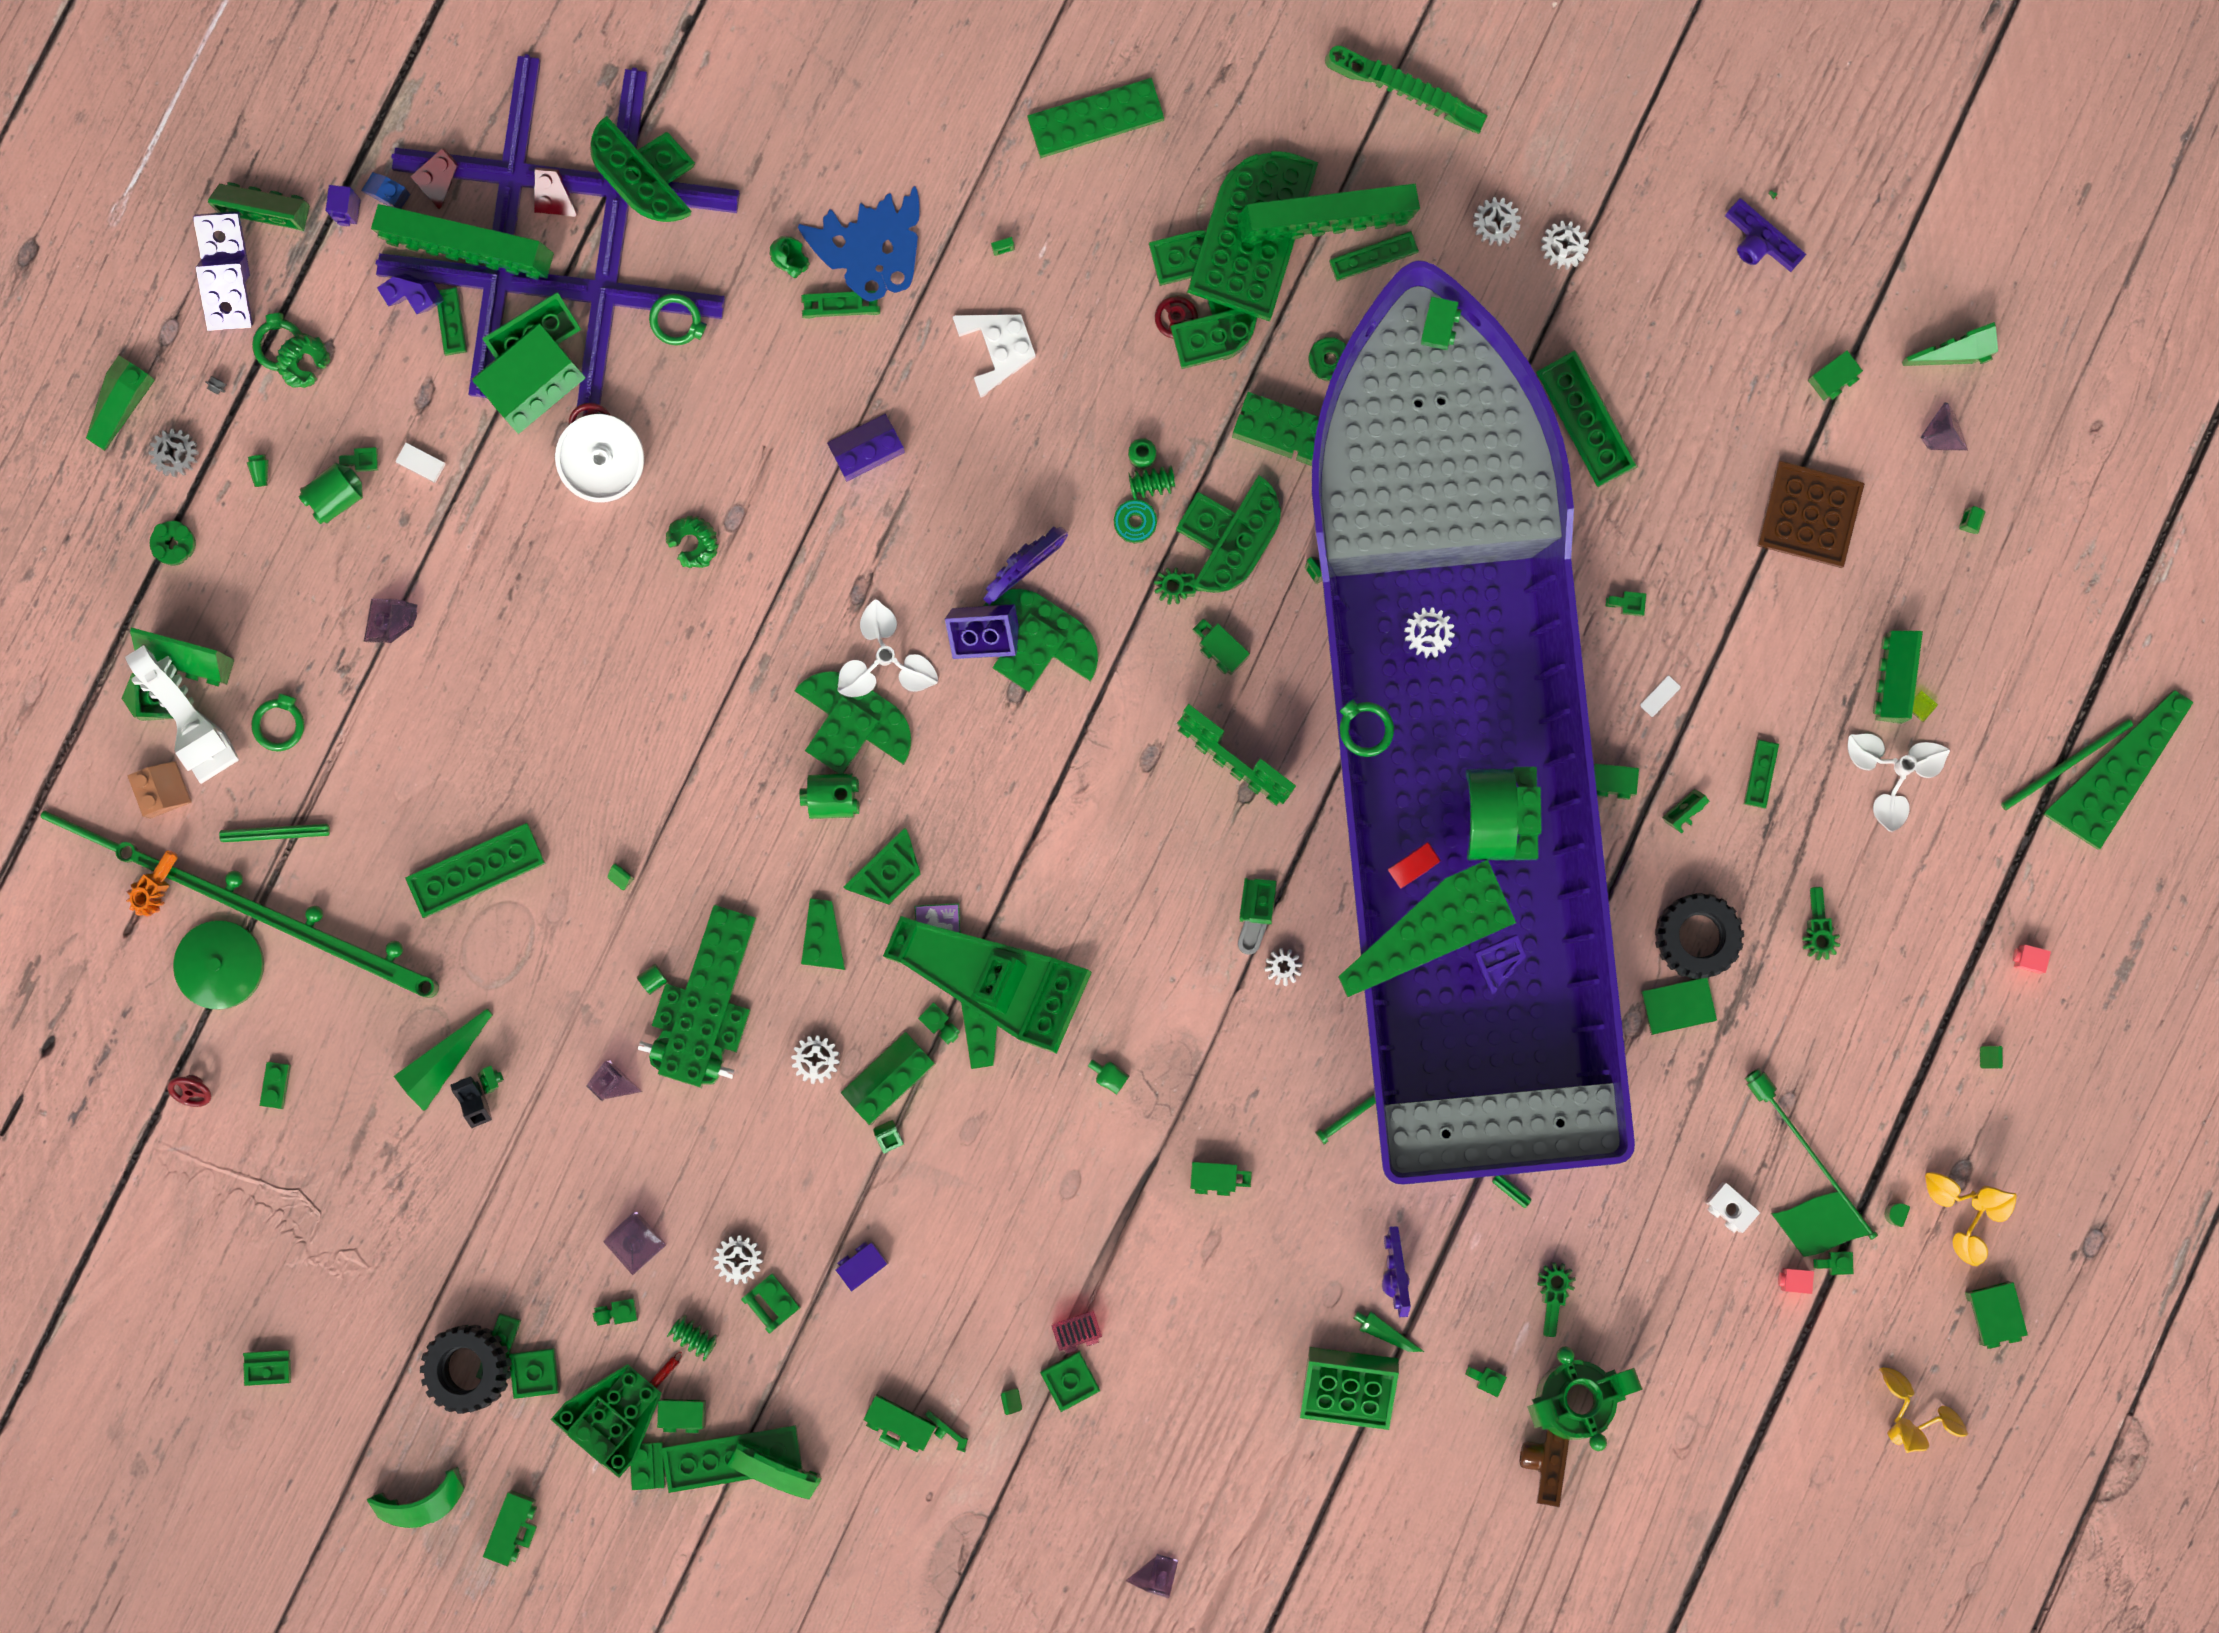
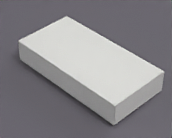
M405 443L395 461L397 464L436 483L445 466L444 462L408 443Z

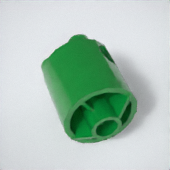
M334 463L316 476L311 483L301 487V493L298 496L306 507L308 505L311 506L314 510L312 515L319 524L323 522L328 524L334 517L345 512L363 498L362 481L352 468Z
M853 773L808 775L807 788H800L799 790L800 806H808L809 819L854 818L855 814L860 813L859 801L855 799V792H859V779L854 777ZM846 791V799L838 800V794Z

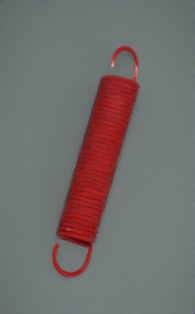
M675 1356L671 1357L649 1383L657 1388L680 1363L679 1360H675Z

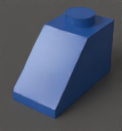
M372 172L361 190L381 203L399 209L403 208L411 195L404 186Z

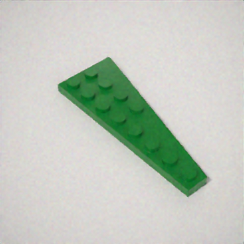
M2172 691L2150 714L2142 719L2135 728L2126 734L2120 742L2111 748L2046 809L2043 815L2095 849L2100 850L2194 702L2179 692Z

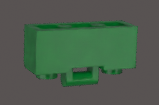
M878 1394L875 1396L863 1419L867 1422L866 1426L877 1432L879 1429L883 1430L879 1441L898 1451L903 1441L907 1443V1448L918 1452L919 1449L924 1451L937 1426ZM888 1431L901 1436L900 1439L897 1440L887 1435Z
M513 1490L507 1492L484 1551V1558L508 1567L512 1564V1561L516 1563L521 1552L518 1549L519 1545L526 1548L530 1547L537 1529L536 1525L527 1522L529 1519L532 1520L537 1510V1506H534L536 1502L534 1498ZM525 1527L527 1529L523 1540L519 1539L522 1528Z

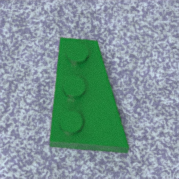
M810 898L801 965L846 970L832 901Z

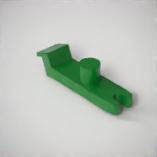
M928 1410L925 1416L939 1426L934 1434L939 1439H942L947 1433L958 1442L956 1450L966 1452L965 1448L968 1438L962 1437L933 1412Z

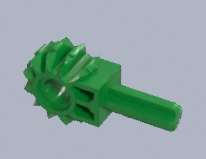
M1175 567L1171 574L1170 569L1166 568V576L1159 572L1158 577L1161 580L1154 581V585L1159 586L1154 592L1155 594L1163 593L1159 598L1160 601L1167 597L1168 605L1171 604L1172 599L1178 605L1180 604L1179 596L1186 600L1187 597H1194L1196 591H1201L1192 587L1197 579L1195 578V573L1186 574L1183 571L1178 575V568ZM1170 581L1176 582L1178 589L1170 591L1167 588V583Z
M1812 887L1810 888L1812 919L1807 921L1805 932L1808 936L1802 937V940L1808 942V944L1802 946L1803 950L1810 948L1807 956L1811 957L1815 954V960L1817 961L1822 956L1825 960L1830 959L1829 953L1831 955L1837 954L1833 947H1840L1841 944L1834 942V939H1838L1840 935H1832L1835 930L1832 927V920L1825 917L1823 888ZM1818 936H1822L1826 940L1824 948L1817 945L1816 939Z
M1552 1262V1270L1545 1265L1543 1269L1547 1273H1538V1276L1544 1278V1280L1538 1281L1537 1285H1545L1540 1292L1543 1294L1542 1302L1547 1303L1543 1335L1546 1337H1556L1560 1305L1565 1306L1566 1297H1569L1566 1289H1575L1574 1286L1569 1285V1282L1576 1281L1575 1277H1567L1572 1273V1270L1569 1268L1564 1271L1565 1264L1563 1263L1559 1265L1557 1270V1264ZM1559 1275L1562 1282L1560 1286L1553 1287L1551 1279Z

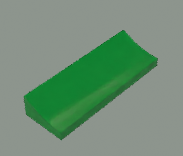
M1574 350L1536 372L1598 488L1638 468L1634 457L1578 352Z

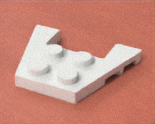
M1021 315L953 316L959 337L978 330L982 331L994 365V371L974 377L980 397H984L991 389L1001 384L1003 380L1036 357Z

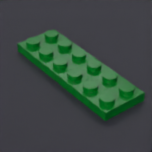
M1148 78L1028 115L1027 119L1041 159L1164 121V115L1152 78Z
M525 823L405 877L420 914L425 919L545 865L546 862L529 824Z
M796 1425L662 1447L668 1493L752 1479L727 1465L738 1440L747 1443L750 1448L759 1450L760 1453L798 1469H803Z

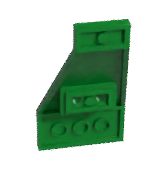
M900 916L883 954V957L907 966L1021 1042L1055 1054L1059 1050L1092 974L1088 969L1049 956L921 923Z

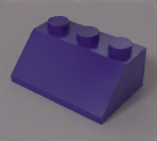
M886 414L827 442L846 482L905 453L904 447Z
M1015 604L952 608L946 616L945 623L953 659L1016 656L1019 624Z

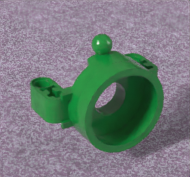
M1567 1346L1561 1347L1557 1351V1359L1562 1364L1550 1369L1542 1377L1536 1390L1535 1399H1532L1533 1404L1527 1406L1535 1428L1542 1426L1543 1430L1548 1429L1563 1439L1581 1440L1590 1438L1591 1448L1598 1452L1602 1451L1607 1446V1439L1601 1433L1608 1429L1616 1413L1617 1403L1626 1400V1395L1643 1390L1635 1368L1617 1374L1615 1369L1605 1372L1593 1363L1574 1360V1351ZM1577 1384L1587 1387L1593 1395L1592 1408L1585 1414L1575 1413L1567 1403L1568 1391Z

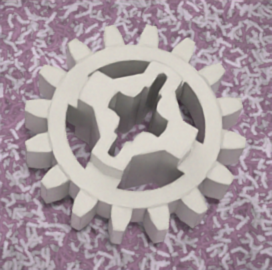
M1493 197L1492 203L1485 200L1484 207L1478 206L1477 211L1479 213H1475L1473 217L1478 221L1473 223V227L1479 228L1475 234L1483 235L1482 242L1489 239V245L1497 241V245L1501 246L1502 240L1508 244L1510 237H1516L1517 233L1514 230L1520 229L1521 225L1517 224V222L1521 220V216H1515L1518 208L1512 210V202L1506 205L1504 204L1505 198L1497 202L1496 197ZM1491 210L1490 216L1483 218L1484 214ZM1495 215H1496L1497 221H1498V222H1501L1500 225H1499V228H1498L1497 223L1493 221L1494 218H1495ZM1511 225L1510 229L1503 234L1504 227Z
M1564 221L1560 222L1559 227L1555 223L1552 224V231L1547 229L1545 232L1547 237H1543L1541 240L1545 244L1541 247V251H1546L1543 258L1551 259L1549 265L1557 263V269L1565 265L1566 270H1568L1571 263L1576 267L1578 260L1583 261L1585 258L1583 254L1588 252V248L1584 246L1588 245L1589 240H1583L1586 232H1579L1580 225L1573 228L1571 221L1568 226H1565ZM1564 232V234L1561 235V236H1559V237H1558V236L1553 237L1554 235H1556V234H1558V233ZM1563 242L1567 243V249L1563 248ZM1570 254H1576L1575 256L1566 259V256Z
M1422 608L1421 615L1416 612L1413 613L1415 620L1408 619L1407 623L1411 627L1404 629V632L1409 633L1405 641L1412 642L1409 649L1417 648L1416 655H1419L1422 651L1425 658L1429 656V653L1437 657L1438 650L1442 653L1446 652L1444 645L1451 646L1452 643L1448 638H1453L1455 634L1449 632V630L1454 625L1447 624L1450 617L1443 618L1442 610L1436 614L1434 613V608H1431L1429 613L1426 612L1425 608ZM1425 618H1432L1437 621L1428 622ZM1417 624L1420 631L1419 635L1415 638L1414 629ZM1437 627L1433 633V637L1429 635L1427 637L1425 636L1424 638H1422L1424 636V633L1426 632L1425 628H1427V630H1431ZM1442 628H1444V639H1443V641L1441 640V637L1439 636L1440 630H1441ZM1428 643L1431 644L1433 647H1425L1422 646V644Z
M818 1035L815 1041H813L811 1036H808L807 1043L802 1040L799 1041L802 1046L801 1048L794 1047V1050L798 1053L791 1056L792 1059L796 1060L792 1068L799 1069L796 1075L803 1074V1081L805 1082L808 1078H811V1084H815L816 1079H819L820 1083H824L825 1076L831 1079L830 1072L838 1071L834 1065L840 1064L839 1060H835V1056L840 1053L833 1052L832 1049L836 1045L834 1043L828 1045V1038L821 1042V1038ZM813 1045L812 1051L807 1055L802 1054L807 1047ZM822 1046L828 1050L830 1057H825L822 1053ZM815 1053H818V1057L826 1061L817 1062L816 1066H814V1062L806 1060V1058L814 1057ZM801 1062H805L810 1067V1073L804 1070ZM829 1065L825 1072L819 1074L821 1067Z
M739 1235L737 1241H735L733 1236L729 1237L730 1243L726 1241L721 1242L723 1249L716 1248L719 1256L714 1257L713 1260L719 1261V1264L714 1268L722 1270L719 1276L726 1275V1282L734 1279V1283L737 1285L740 1279H742L743 1283H747L748 1276L754 1279L755 1275L753 1272H760L761 1269L757 1264L763 1262L762 1259H758V1255L762 1251L755 1250L758 1245L757 1243L749 1244L751 1238L748 1237L743 1241L742 1235ZM735 1245L734 1251L730 1255H725L727 1249ZM744 1246L751 1251L752 1256L746 1254ZM740 1254V1258L748 1261H744L737 1266V1262L729 1259ZM724 1263L730 1265L732 1273L726 1269ZM746 1265H752L747 1273L742 1274L743 1268Z

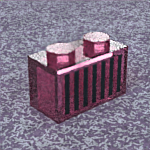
M1094 1310L1051 1324L1059 1351L1064 1350L1065 1354L1078 1350L1077 1345L1086 1343V1346L1099 1343L1098 1338L1102 1337Z

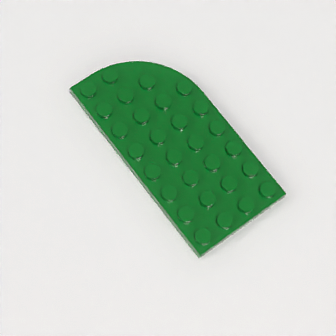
M1271 151V153L1252 155L1234 167L1225 177L1217 193L1187 293L1270 321L1295 239L1284 237L1283 240L1271 242L1268 239L1253 245L1249 244V242L1242 243L1237 217L1247 204L1308 197L1319 162L1293 153Z

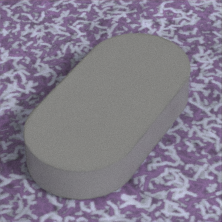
M1250 921L1244 922L1238 939V948L1242 953L1251 955L1259 949L1267 924L1251 923Z

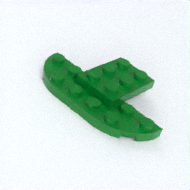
M604 117L596 125L590 142V153L593 163L603 177L633 210L646 218L661 222H674L689 217L692 211L668 183L694 168L695 162L668 132H665L637 150L609 117Z
M1260 475L1256 478L1236 513L1200 492L1196 494L1176 527L1177 532L1212 551L1192 587L1210 593L1226 592L1241 585L1253 572L1274 537L1281 516V508L1275 490Z
M1010 589L990 605L987 602L983 605L1015 604L1019 624L1016 656H1000L992 667L995 671L1030 693L1051 660L1055 658L1089 682L1092 681L1097 669L1098 651L1091 632L1080 621L1041 595L1025 589Z
M840 672L815 674L805 679L794 690L797 694L829 715L805 749V752L836 773L844 774L866 740L902 765L906 763L911 750V732L908 722L896 706L874 691L859 697H848L840 694L837 691Z

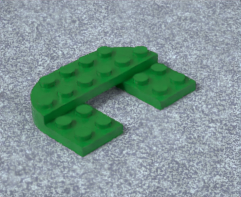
M1192 231L1149 242L1148 245L1159 286L1192 277L1206 231ZM1208 300L1211 316L1170 326L1181 369L1221 359L1224 361L1239 354L1248 345L1254 334L1257 317Z
M1190 704L1185 707L1182 717L1177 722L1179 726L1177 731L1187 739L1190 737L1195 742V748L1204 755L1207 752L1212 755V761L1218 766L1229 768L1231 770L1230 775L1235 779L1246 781L1248 783L1247 787L1258 795L1261 792L1275 806L1285 803L1296 788L1295 784L1261 758L1252 770L1219 745L1223 738V729Z

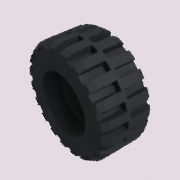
M1695 893L1679 898L1667 906L1663 915L1658 919L1657 923L1659 925L1655 929L1657 942L1655 943L1656 948H1659L1661 952L1659 956L1667 962V966L1671 970L1677 971V974L1681 976H1687L1692 979H1704L1719 975L1723 971L1728 970L1733 962L1737 961L1739 958L1738 953L1743 949L1742 937H1744V930H1741L1740 924H1743L1741 918H1737L1735 914L1737 911L1733 906L1729 907L1727 901L1722 898H1716V895ZM1691 916H1706L1718 928V947L1708 956H1692L1681 945L1679 938L1681 925Z
M462 1325L439 1333L435 1336L434 1341L429 1342L426 1347L428 1352L423 1353L421 1358L425 1363L420 1366V1373H424V1379H421L422 1386L427 1385L428 1391L425 1393L429 1398H435L434 1404L438 1407L445 1406L444 1409L448 1412L456 1411L457 1414H464L486 1408L501 1397V1392L505 1391L508 1386L506 1380L511 1378L512 1371H508V1366L512 1365L511 1358H506L505 1353L509 1351L507 1346H501L500 1342H502V1339L498 1335L493 1336V1331L488 1328L481 1329L479 1325ZM459 1348L471 1349L479 1356L482 1362V1379L479 1385L472 1390L460 1388L450 1376L449 1362L453 1353Z

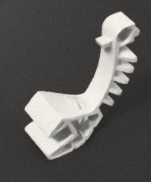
M144 645L125 656L129 667L136 675L131 679L132 682L140 684L143 691H150L149 695L151 698H158L160 700L159 704L165 707L175 719L177 724L175 753L188 771L192 769L201 784L239 761L237 753L226 733L203 714L195 710L192 705L194 703L193 698L187 699L185 696L188 692L186 685L178 687L183 679L180 674L174 676L177 669L173 664L170 665L172 660L169 656L157 662L154 655Z

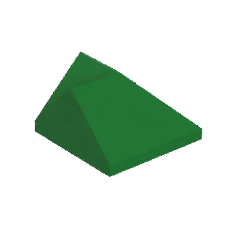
M132 673L121 699L133 717L141 721L174 719L169 711L159 704L160 700L158 698H151L149 695L150 691H143L140 684L132 682L131 679L136 676Z

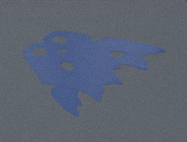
M915 186L912 187L910 196H904L902 207L898 213L895 211L892 195L889 193L883 201L878 203L876 210L865 208L860 203L857 223L849 222L848 228L840 224L831 209L823 217L822 230L801 224L798 225V229L806 242L831 269H847L844 275L846 284L864 300L874 301L884 297L887 290L893 293L906 290L912 283L918 236L915 232L910 231L909 228L915 226L919 221V196ZM843 236L846 241L845 245L842 248L837 247L833 243V237ZM886 240H889L893 245V251L888 254L882 251L883 243ZM882 265L883 271H876V266ZM899 271L903 273L904 281L901 284L892 283L891 275L894 272ZM873 280L878 283L879 288L875 293H868L865 290V284L868 281Z

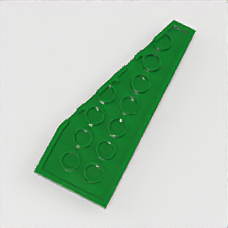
M1488 860L1445 878L1342 972L1338 978L1347 998L1515 924L1516 921Z

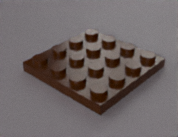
M1779 461L1757 546L1843 568L1865 483Z

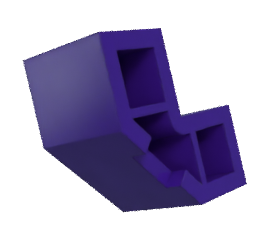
M408 274L393 276L377 287L388 307L400 304L407 299L416 314L428 312L444 301L433 281L422 280Z

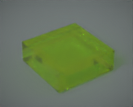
M1921 690L1914 698L1913 715L1924 722L1938 704Z

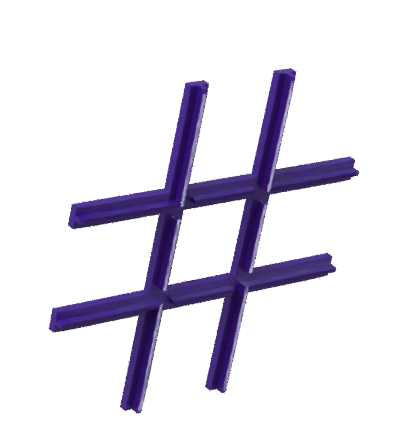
M525 54V56H518L502 161L450 154L459 164L453 178L499 184L492 230L511 235L516 233L522 187L535 188L536 168L559 170L563 179V185L567 187L569 193L606 197L595 280L548 274L547 278L539 277V279H532L527 277L526 273L519 272L518 275L506 272V269L501 267L498 270H494L480 265L379 253V258L375 263L377 265L376 275L392 278L393 276L408 274L422 280L433 281L435 284L483 289L468 393L469 396L486 398L472 381V378L495 360V357L482 338L502 326L507 293L548 298L558 292L563 300L591 303L582 373L585 379L580 382L577 406L584 403L600 405L614 306L651 310L653 304L660 297L667 294H680L688 297L696 304L701 317L722 319L725 296L618 283L629 208L627 202L601 173L526 164L540 59L532 58L530 55ZM632 67V70L625 69L617 128L637 149L648 74L645 71H638L637 68ZM395 148L394 154L391 156L393 159L392 170L415 173L437 152ZM679 182L668 183L689 208L737 213L739 190ZM676 302L668 303L660 310V312L691 315L686 306Z

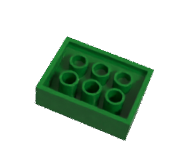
M538 323L473 377L472 381L509 425L519 434L582 382L585 376L542 325Z
M131 627L130 634L134 651L144 645L154 655L157 662L169 656L172 660L170 665L173 664L177 669L174 675L181 672L185 673V678L191 680L207 679V684L219 687L220 683L228 684L234 659L213 649Z
M1309 1347L1300 1418L1389 1430L1399 1376V1358Z

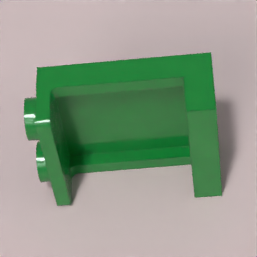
M2007 1281L1965 1292L1967 1301L1971 1302L1981 1340H1978L1979 1345L1992 1349L2000 1347V1342L2016 1343L2022 1341V1337L2028 1335L2014 1282Z

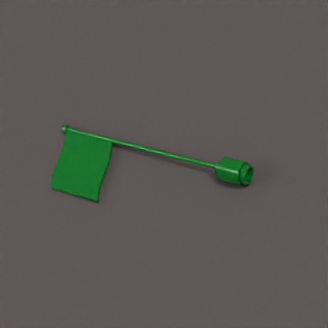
M1759 1068L1745 1077L1746 1085L1759 1102L1764 1100L1765 1103L1768 1101L1772 1103L1837 1190V1192L1814 1197L1789 1210L1771 1213L1801 1255L1806 1257L1820 1254L1846 1241L1868 1236L1871 1240L1878 1236L1877 1232L1872 1231L1773 1099L1776 1096L1775 1091L1777 1088L1767 1074Z

